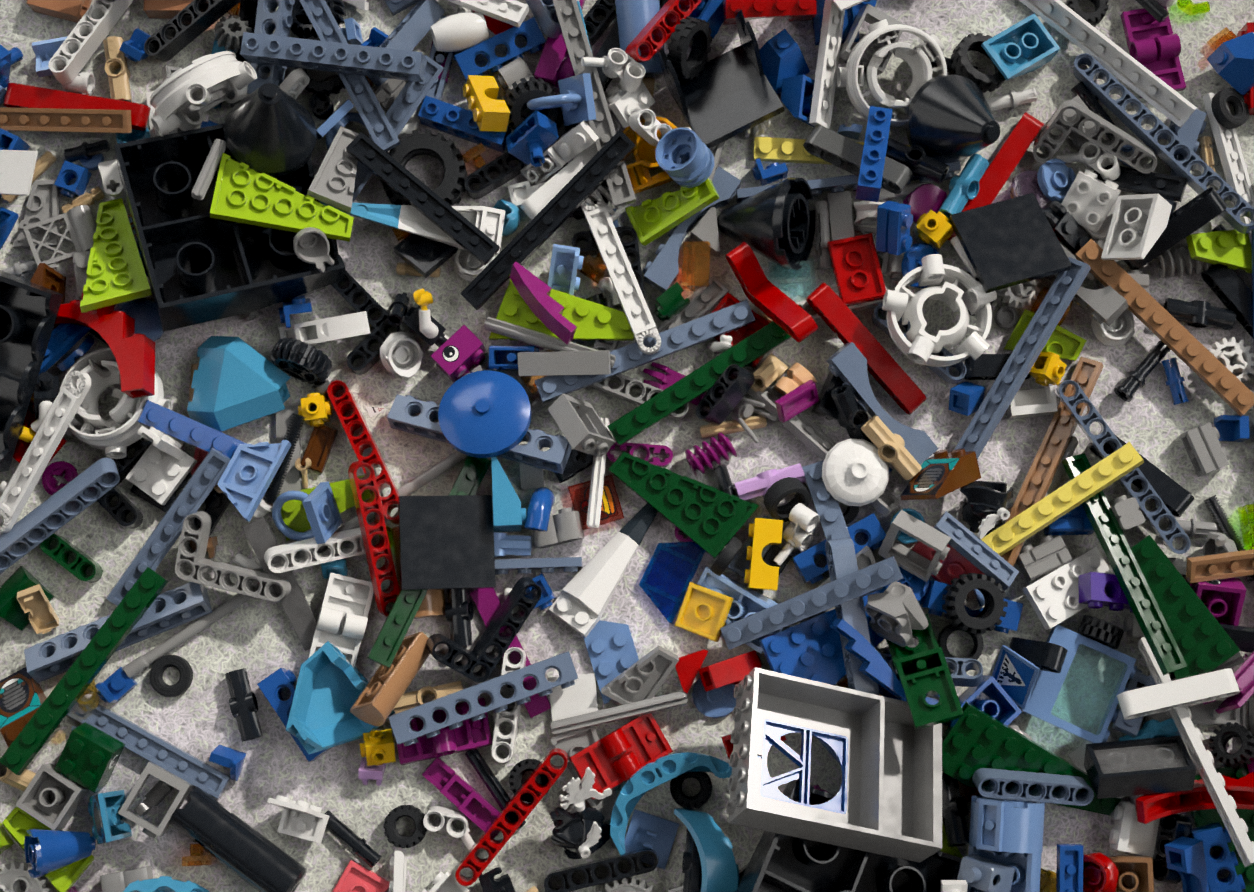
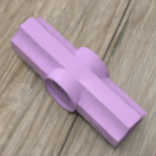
M798 463L779 470L771 469L757 474L756 477L734 483L737 497L745 501L760 496L764 497L767 490L775 482L787 477L797 478L802 483H805V475L801 464Z

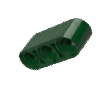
M53 533L39 544L44 553L79 580L94 583L101 579L103 574L102 567L66 538ZM53 539H56L57 547L51 550L50 543ZM74 553L75 560L74 562L69 564L68 556L69 554ZM89 566H92L93 573L87 578L85 571Z

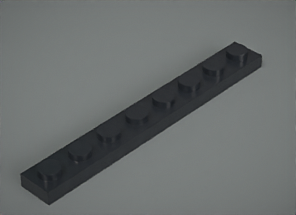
M360 132L346 147L348 153L483 265H486L499 251V245L365 134Z

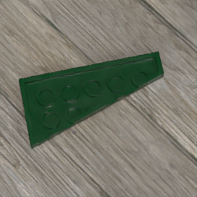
M625 452L609 468V471L714 559L759 507L757 504L747 502L734 495H729L717 490V488L689 477L681 476L671 470L653 465L646 460Z
M1150 535L1131 547L1187 664L1186 668L1174 672L1176 680L1209 673L1241 651Z

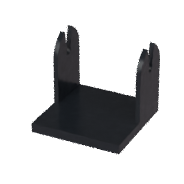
M741 9L734 11L741 45L705 63L703 71L699 72V76L694 77L693 80L677 77L671 61L667 60L664 49L662 47L657 49L664 78L671 95L692 131L700 137L708 148L714 147L785 111L784 105L764 75L755 34L749 21L745 22Z

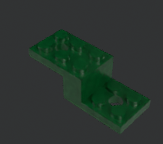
M925 614L929 624L927 628L923 630L912 629V638L917 639L919 642L915 648L901 647L886 639L916 730L964 717L942 647L938 646L928 614ZM929 694H936L940 698L939 702L935 705L928 704L925 699Z

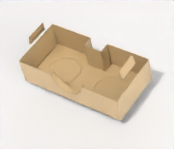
M40 584L17 592V600L25 613L30 612L29 621L36 634L41 632L45 634L50 632L52 628L59 626V618Z

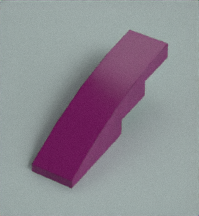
M515 262L512 266L510 279L518 293L541 322L568 345L573 340L577 326L562 316L564 307L550 297L552 288L518 262Z
M435 758L422 773L423 777L439 789L440 793L456 805L464 815L484 832L500 814L487 799L441 758ZM492 831L491 837L494 839L500 831Z

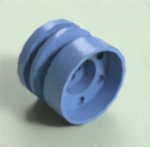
M684 127L672 129L664 134L658 142L655 150L656 161L679 186L685 188L699 186L711 175L714 168V155L691 129Z

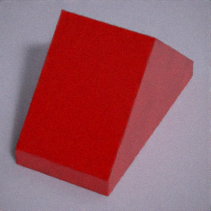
M705 649L679 657V661L675 665L682 690L687 694L699 672L698 669L701 668L708 653Z

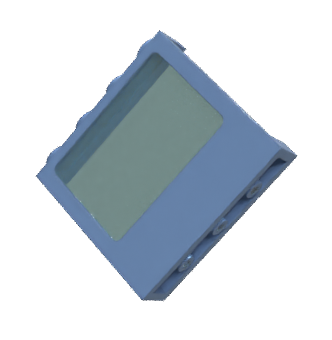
M1057 624L1052 627L1046 642L1057 644L1068 650L1061 672L1053 673L1040 670L1027 708L1025 710L1021 707L1019 708L1025 715L1030 714L1092 744L1104 743L1110 735V731L1107 730L1109 724L1116 720L1119 709L1116 708L1119 703L1117 695L1128 691V688L1125 686L1128 679H1132L1137 670V666L1134 665L1136 659Z

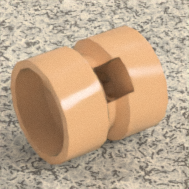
M795 362L787 371V377L782 376L774 385V388L784 396L809 380L817 383V380L804 366Z

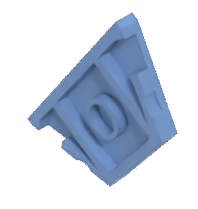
M282 440V443L269 444L268 442H259L255 445L250 443L239 444L217 485L246 521L250 522L291 447L289 441Z
M599 620L588 636H583L600 693L601 688L639 660L627 624ZM601 693L603 703H608L611 698Z

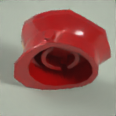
M1100 852L1084 854L1083 892H1115L1119 874L1115 863L1108 856Z

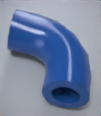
M540 487L532 493L524 528L547 532L551 509L555 503V496L549 488Z

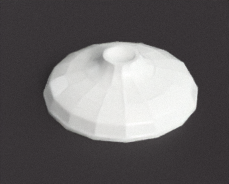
M848 439L837 443L827 452L822 463V479L826 490L835 500L847 506H864L874 502L883 494L889 481V466L887 462L880 459L878 448L874 444L864 439Z

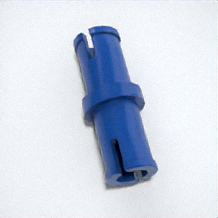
M1176 357L1161 361L1167 377V381H1165L1166 386L1170 387L1174 405L1189 401L1183 385L1185 380L1184 377H1181Z

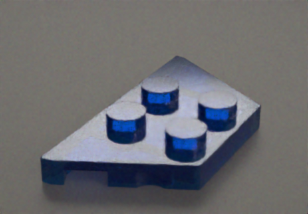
M694 542L658 543L639 584L671 624L705 553Z

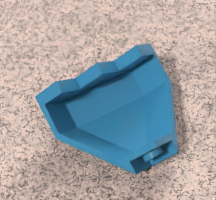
M211 336L198 347L197 357L200 358L198 370H194L191 388L194 389L192 402L188 401L187 407L190 419L222 432L285 409L283 403L290 397L286 382L291 377L242 339L229 336Z
M329 641L301 664L286 727L287 732L298 738L308 755L363 738V733L371 732L379 727L363 722L350 712V709L367 686L368 680ZM392 710L389 716L395 713L394 710Z

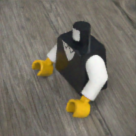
M423 288L416 290L413 293L415 304L403 316L402 321L430 346L436 344L440 347L449 338L444 334L446 329L430 315V309H427V305L433 303L432 295L429 291L425 292Z
M49 372L39 374L30 403H34L35 421L31 424V429L22 426L19 436L20 440L28 443L32 442L59 393L60 384L58 376H53Z

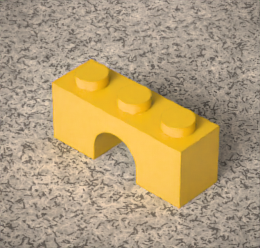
M468 75L467 83L463 85V97L467 99L468 108L473 113L474 122H477L480 131L506 132L510 111L505 100H497L499 87L494 76Z
M754 518L753 523H749L748 537H752L751 546H747L746 560H750L749 569H745L744 583H748L747 589L777 591L779 567L767 565L762 559V550L767 545L781 544L783 520Z

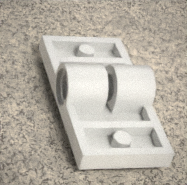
M1097 547L1088 550L1073 559V561L1056 568L1022 589L1046 630L1051 629L1088 607V604L1079 603V575L1088 572L1112 574Z
M330 572L308 658L329 641L355 667L374 593L372 582Z

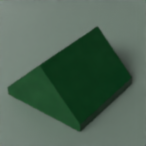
M20 566L0 587V617L23 631L30 623V612L25 613L17 600V592L40 584L49 602L55 596L23 566Z

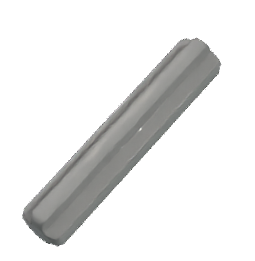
M216 139L192 189L191 194L194 199H204L220 164L222 154L226 150V142L224 140Z

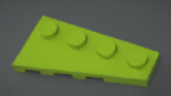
M708 178L699 186L692 188L681 187L678 191L666 192L662 194V197L654 200L648 199L642 201V204L638 206H629L625 209L640 243L646 246L720 197L712 181Z
M349 478L329 483L339 513L355 506ZM317 486L298 491L310 494ZM367 489L362 492L361 498L363 501L370 498V490ZM289 500L283 504L281 515L289 528L297 532H305L311 529L302 501Z
M17 806L2 822L4 828L23 850L25 836H30L26 832L27 830H52ZM91 855L44 876L58 892H68L94 861V856Z

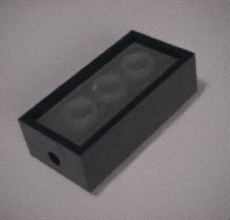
M1181 736L1086 744L1084 767L1097 799L1193 790L1196 767Z

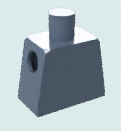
M971 854L962 858L957 880H966L968 886L985 892H1010L1015 868L976 854ZM997 874H998V882L996 881V879H994V877H995Z

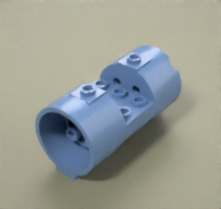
M982 795L971 796L968 855L976 854L1015 868L1010 892H1040L1045 803L986 798ZM998 874L994 877V879H996L997 882H998ZM971 886L967 887V892H985Z

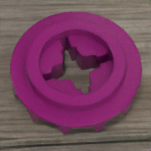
M57 461L45 469L42 476V484L48 494H55L67 484L61 483L58 485L59 481L53 477L54 475L63 476L65 474L64 478L68 483L78 476L77 469L72 464L65 461Z

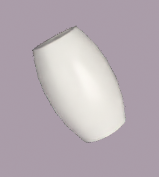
M477 12L450 15L430 27L435 48L441 52H456L469 49L489 38L485 17Z

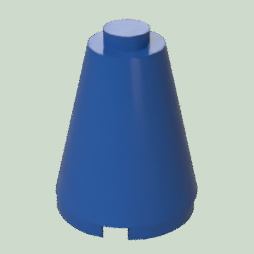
M43 829L27 830L26 832L30 836H25L24 851L26 863H31L32 869L28 870L31 878H38L91 856L92 851L96 847L94 837L90 836L88 832Z

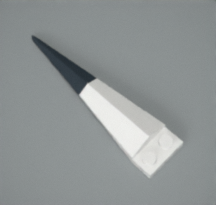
M647 503L562 589L563 592L551 605L549 611L581 635L587 637L601 619L626 568L658 512Z

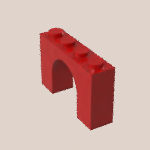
M723 0V25L736 24L734 11L737 9L742 10L745 22L752 19L772 17L789 18V22L811 21L817 14L816 0Z
M753 650L698 669L705 692L728 684H739L745 675H748L755 667L762 669V664L756 651ZM731 734L721 737L729 759L733 752ZM785 735L780 737L781 741L787 740Z

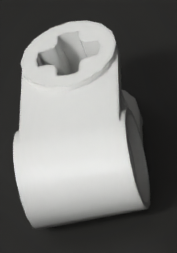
M117 159L98 163L104 191L110 195L112 200L122 198L123 203L126 202Z

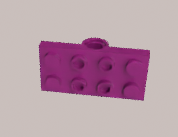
M1144 8L1122 12L1120 16L1130 56L1176 92L1183 91L1186 88L1179 59L1181 42L1178 34H1173L1169 15L1164 21L1158 22Z
M484 698L478 699L480 705L486 706ZM468 703L456 704V711L459 714L468 713ZM437 709L433 713V718L436 722L442 723L446 720V713L442 709ZM485 712V718L472 722L471 718L463 720V726L452 730L449 729V726L439 729L441 734L427 738L425 734L417 737L418 742L405 747L403 743L397 744L400 764L406 765L491 746L493 739L488 713ZM418 717L411 720L412 729L415 731L422 730L424 727L423 720Z

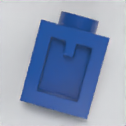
M758 158L755 160L752 172L755 180H760L761 186L787 178L788 168L786 163H773L764 170L761 160Z
M120 667L104 682H99L95 686L99 690L97 692L98 696L104 702L117 703L138 684L133 678L128 677L123 667Z

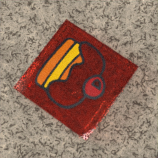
M612 474L604 476L599 526L624 519ZM591 480L568 487L574 511H579L583 531L591 529L586 524Z

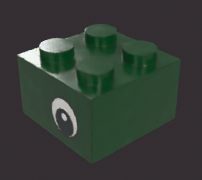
M84 722L71 731L54 770L95 793L108 783L125 744Z

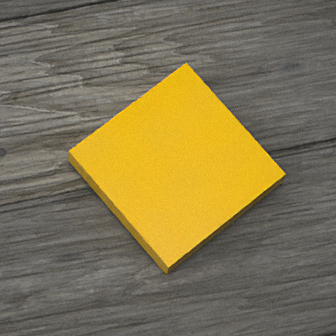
M690 582L674 626L718 642L722 633L720 628L725 625L734 598Z

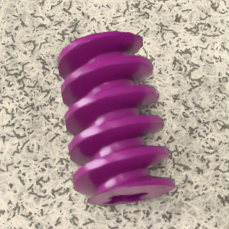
M718 433V441L714 437H710V445L703 441L701 443L702 449L695 445L693 447L694 453L689 449L685 451L686 460L695 477H697V469L702 474L705 473V465L712 470L713 461L720 466L721 457L729 461V453L737 457L729 438L722 433Z

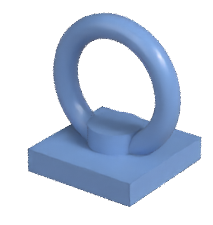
M590 73L558 80L560 95L532 99L527 103V107L530 110L562 107L564 126L579 124L583 120L585 122L596 120Z
M349 99L316 129V137L318 139H321L326 134L328 150L340 126L345 127L350 121L358 122L365 126L359 113L349 112L354 107Z
M329 481L320 482L310 494L295 490L284 492L276 498L272 506V518L276 527L283 535L295 541L315 537L317 544L326 543L343 523ZM289 500L302 501L311 526L310 531L297 532L285 524L281 515V509L285 502Z

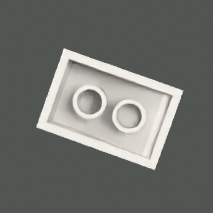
M1160 194L1118 196L1101 259H1144L1167 227L1172 205Z

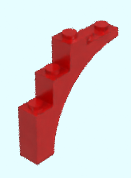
M72 300L70 303L60 305L55 324L70 323L83 325L98 332L107 342L116 358L120 372L121 392L132 398L155 395V342L145 334H134L135 319L124 311H114V305L84 313L80 309L81 300Z
M1254 772L1240 779L1222 775L1225 781L1224 788L1228 796L1231 795L1235 800L1237 809L1254 810ZM1202 779L1194 780L1193 790L1146 794L1135 799L1137 822L1143 824L1177 813L1216 809Z

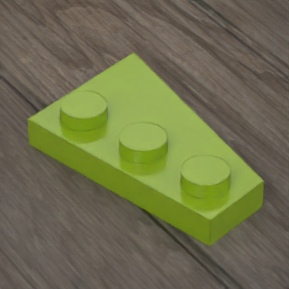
M1233 229L1190 234L1186 237L1191 259L1214 265L1219 263L1227 265L1228 268H1239L1252 274V245L1248 233H1240Z
M1024 309L1003 350H1014L1035 313ZM1057 325L1041 352H1053L1060 356L1059 359L1076 361L1087 340Z

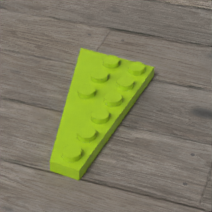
M225 153L222 154L210 209V218L296 233L304 228L313 227L320 229L327 238L350 242L354 217L330 205L325 206L315 201L314 197L308 194L305 196L297 192L295 188L265 173H259L249 168V165L243 162L234 161Z
M122 198L99 203L96 219L97 227L96 232L93 234L94 243L93 248L90 250L86 271L87 280L86 285L83 287L84 296L80 303L82 313L152 295Z
M510 279L496 319L557 337L532 312ZM551 289L550 297L564 307L562 316L577 326L573 340L634 341V334L624 312ZM491 332L489 340L510 339V341H519Z

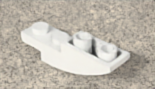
M583 120L543 151L545 162L544 164L541 163L542 166L534 167L530 163L523 167L520 172L530 181L532 186L540 184L598 139V136Z
M366 311L291 325V328H286V326L279 327L281 339L293 338L309 345L371 334Z

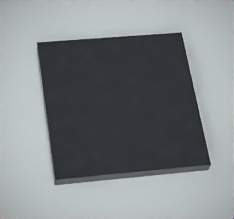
M1033 193L952 214L949 217V221L986 293L1070 270L1072 266Z
M492 495L398 497L401 591L485 589L496 587Z

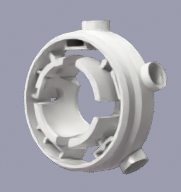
M887 19L867 25L869 33L855 45L849 55L846 67H838L837 86L839 88L846 87L851 103L867 120L870 106L863 97L868 96L870 93L876 101L889 108L898 109L904 107L907 119H896L898 113L892 112L890 127L909 125L910 119L907 111L916 92L927 81L932 79L933 72L938 71V76L947 75V65L942 52L944 51V46L934 34L929 36L922 30L908 25H888ZM896 31H902L919 37L923 42L916 46V50L909 48L911 45L909 42L891 43L890 39L898 37ZM871 42L873 45L884 42V46L875 50L867 66L866 80L869 90L861 94L859 87L864 86V65H859L860 59ZM888 51L893 52L894 57L906 61L911 68L912 81L905 91L907 96L905 101L896 100L893 95L884 93L878 84L877 69L883 62V57L888 54ZM936 60L937 67L932 68L931 62Z
M222 51L191 61V65L184 69L179 68L169 75L150 96V104L155 108V116L151 118L154 128L161 137L177 128H180L182 131L196 129L202 122L205 112L223 101L235 103L249 95L247 94L248 84L257 79V74L253 67L246 61L243 63L238 61L233 52Z
M927 255L921 259L922 266L907 273L894 290L887 289L885 292L882 310L887 311V327L890 336L899 350L912 362L919 365L946 367L957 364L970 356L976 360L990 347L985 339L988 336L992 322L990 302L996 300L997 293L996 291L986 293L982 284H979L970 274L957 267L943 264L942 255ZM917 282L919 286L939 285L940 282L944 283L942 287H927L917 291L915 294L906 288ZM928 298L945 302L954 313L960 312L959 321L956 326L949 330H939L936 337L924 331L927 322L923 317L922 307ZM968 310L971 315H976L977 327L969 324ZM901 317L902 325L908 324V321L910 322V329L906 333V337L897 323ZM966 333L970 334L954 352L956 356L943 357L931 355V353H939L945 345L947 350L953 349L961 342Z
M110 347L90 352L79 359L63 379L60 390L62 386H65L66 380L69 378L68 375H71V372H86L91 378V387L81 403L82 407H79L65 433L68 436L74 435L93 448L105 450L107 458L122 459L127 456V446L142 438L137 434L141 426L147 429L151 428L137 422L146 400L172 410V402L169 399H164L162 380L155 369V395L132 398L124 393L119 404L109 411L112 419L106 421L102 419L98 409V401L101 394L108 387L121 384L117 362L111 361L116 358ZM102 364V366L106 367L109 371L104 372L100 368V365ZM81 377L77 379V388H80L79 386H82L81 383L83 382H81ZM126 422V423H125L124 425H122L121 427L116 428V426H118V425H120V424ZM94 428L98 429L95 430V434H91Z

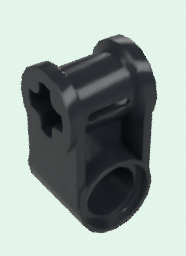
M571 450L563 474L554 472L559 483L567 481L577 473L590 467L593 464V455H587V461L583 462L578 460L581 451Z

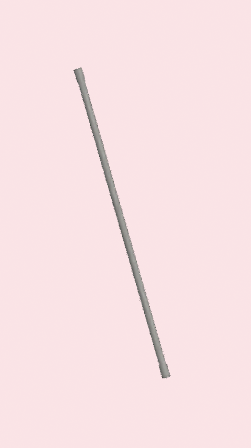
M541 397L536 398L530 402L531 415L556 399L543 403ZM455 451L397 489L400 496H409L467 458V455ZM374 512L367 515V523L375 518ZM358 516L339 527L334 533L359 528ZM321 546L317 553H322L328 546ZM302 551L294 558H302L305 554V551ZM258 581L252 584L254 588L259 589ZM238 593L212 610V613L204 615L145 655L136 658L124 666L125 673L129 678H133L147 669L152 663L253 597Z

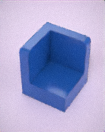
M964 381L951 388L948 410L965 416L975 413L984 400L985 387Z
M1220 415L1214 418V426L1220 434L1219 441L1243 442L1249 439V416Z

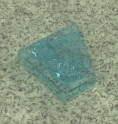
M813 258L801 261L799 265H802V268L798 270L785 269L774 262H768L769 281L778 289H783L792 295L808 297L816 289Z

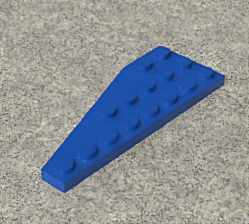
M882 588L870 594L883 593L884 589ZM868 595L863 596L864 606L868 603ZM924 597L918 602L919 605L923 603ZM830 610L760 640L759 642L771 670L835 685L846 675L840 634L830 627L834 620L837 619L836 610ZM866 613L871 645L875 648L885 638L877 635L870 628L869 621L871 617Z

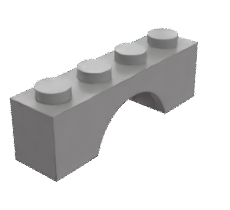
M1061 245L1067 257L1076 259L1070 251ZM1059 273L1046 276V278L1051 281L1056 279ZM1080 286L1074 296L1076 298L1074 301L1082 309L1087 307L1093 312L1091 316L1098 323L1102 324L1104 322L1108 326L1129 307L1127 300L1111 286L1097 290Z

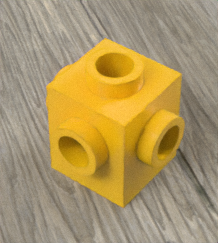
M930 210L927 214H922L916 226L919 233L918 237L924 243H932L938 249L953 234L954 230L952 225L948 223L949 219L943 213L938 211L936 214L933 210Z
M1053 352L1040 353L1029 372L1036 379L1035 382L1046 387L1049 384L1058 386L1067 366L1059 359L1060 356Z
M320 393L307 394L306 398H300L301 405H298V414L306 417L303 420H305L304 422L307 425L318 427L323 426L326 422H331L332 404L325 396L320 395ZM317 406L316 410L311 412V407Z
M391 729L373 730L363 733L364 743H359L361 757H366L367 766L396 762Z

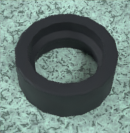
M793 477L783 478L775 482L764 496V505L775 520H783V522L790 521L789 514L795 505L802 503L808 507L810 502L808 490L800 480ZM796 493L790 502L778 506L784 497Z
M952 624L944 627L939 633L937 643L939 647H942L945 657L957 658L949 653L946 644L949 635L959 630L958 627H954ZM967 632L973 639L974 647L970 655L965 658L977 660L983 651V637L979 633Z

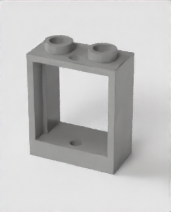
M866 4L860 8L839 56L844 58L843 61L847 63L852 52L850 48L863 21L873 24L887 19L888 25L905 24L870 4ZM896 31L898 37L890 39L891 43L898 42L902 31ZM888 51V54L883 57V62L877 69V76L884 72L893 52ZM861 57L859 65H864V73L866 74L870 61Z
M563 393L548 408L574 450L601 457L615 443V440L590 402Z
M901 510L891 523L878 554L886 559L894 556L898 566L927 582L932 574L936 576L943 564L939 561L940 559L944 561L951 548L947 547L951 537ZM901 532L936 550L932 561L897 542Z
M148 762L118 814L123 816L121 819L123 822L133 827L135 824L143 827L142 832L152 838H155L156 835L159 837L163 836L170 825L169 820L172 814L181 807L193 785L153 762ZM150 774L179 790L159 827L129 811Z

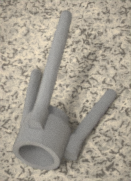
M743 397L732 410V418L738 421L755 443H759V439L742 418L750 417L753 412L773 421H776L777 417L757 408H764V403Z

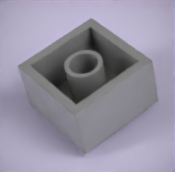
M42 764L16 803V806L50 829L61 830L65 828L89 789L55 771L56 766L54 764Z

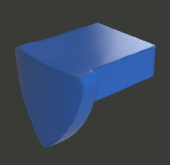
M219 744L211 752L209 761L230 768V779L238 781L246 753Z

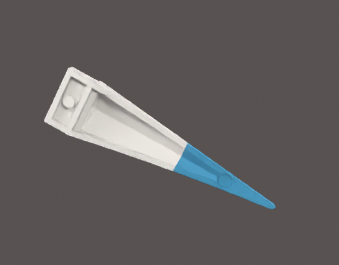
M321 201L319 202V203H321V204H323V205H325V206H328V205H329V204H326V203L321 202ZM352 203L350 213L338 209L350 215L464 249L412 205ZM452 206L501 247L505 210L486 206Z

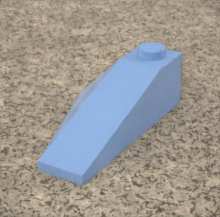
M708 566L705 567L697 583L700 586L734 598L726 619L727 625L778 604L752 589H747L748 587L723 574L720 576L716 575ZM783 628L745 644L763 654L764 651L759 641L781 632Z

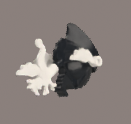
M974 481L960 488V492L965 495V498L959 502V506L955 509L957 512L956 519L960 521L963 517V521L967 522L970 526L969 530L978 538L982 539L985 535L996 530V528L1003 525V520H1007L1010 517L1014 504L1007 502V500L1013 498V488L1010 487L1007 491V483Z
M589 767L586 768L582 780L579 777L575 780L573 777L567 785L562 787L563 792L566 790L569 794L566 796L560 794L561 802L567 801L560 804L563 808L557 807L555 811L550 813L555 826L551 836L552 844L564 848V852L569 859L587 858L611 838L610 824L603 823L605 817L602 815V812L596 808L585 807V800L590 797L600 800L612 794L610 788L605 789L603 793L592 789V785L595 783V773ZM567 848L576 849V852L570 851Z

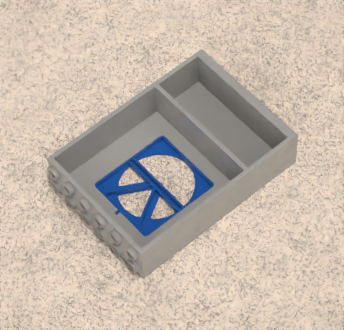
M756 667L748 675H745L739 684H736L734 689L736 706L732 713V720L735 721V725L731 734L733 752L729 759V765L732 767L731 776L728 780L730 799L726 806V813L729 814V824L915 862H922L942 849V723L916 730L906 701ZM791 733H801V756L781 741L780 737ZM812 736L820 739L832 749L842 769V783L838 793L828 802L819 805H809ZM772 745L775 746L800 768L773 778L770 777L767 768V755ZM800 778L799 802L791 800L779 791L778 786Z

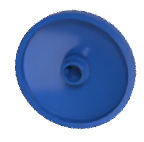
M483 370L461 377L447 389L440 402L438 420L445 439L454 449L467 456L490 458L508 452L523 439L530 426L532 413L528 395L517 380L502 372Z

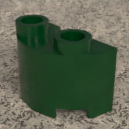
M678 282L673 284L655 301L654 308L656 310L654 313L662 322L665 320L670 321L690 304L689 298L684 300L681 295L684 290Z

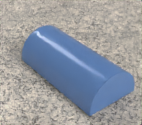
M615 0L620 49L625 51L627 46L660 10L659 0ZM657 53L649 61L640 63L646 70L645 75L663 74Z

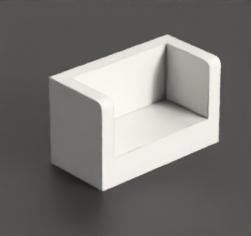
M1054 385L1041 389L1018 391L1006 410L1007 419L1055 414L1058 410Z

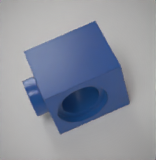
M64 161L54 185L61 190L60 194L73 199L74 196L79 197L84 194L92 174L85 167ZM76 178V182L73 185H69L70 180Z

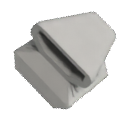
M896 581L891 583L883 593L868 595L865 611L871 617L869 626L877 635L901 647L914 644L912 629L923 630L928 627V620L910 587Z

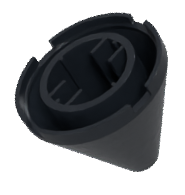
M939 75L927 81L916 92L907 111L910 119L909 128H906V135L910 146H921L924 148L926 155L943 163L961 162L994 143L1000 135V126L982 91L972 80L960 75Z
M272 83L263 84L239 101L230 110L224 123V141L226 142V149L230 157L234 161L243 162L249 165V168L271 177L285 176L303 167L311 158L316 143V126L311 114L302 104Z
M787 178L723 210L717 217V226L723 234L739 243L746 242L753 251L781 267L790 270L801 269L802 265H799V263L808 260L815 234V210H809L808 199H813L811 188L803 178Z

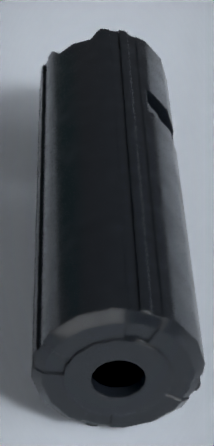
M196 787L189 793L191 800L185 808L176 809L172 814L169 824L193 842L199 843L206 852L259 892H294L307 873V868L234 813L227 811L221 803L199 787Z

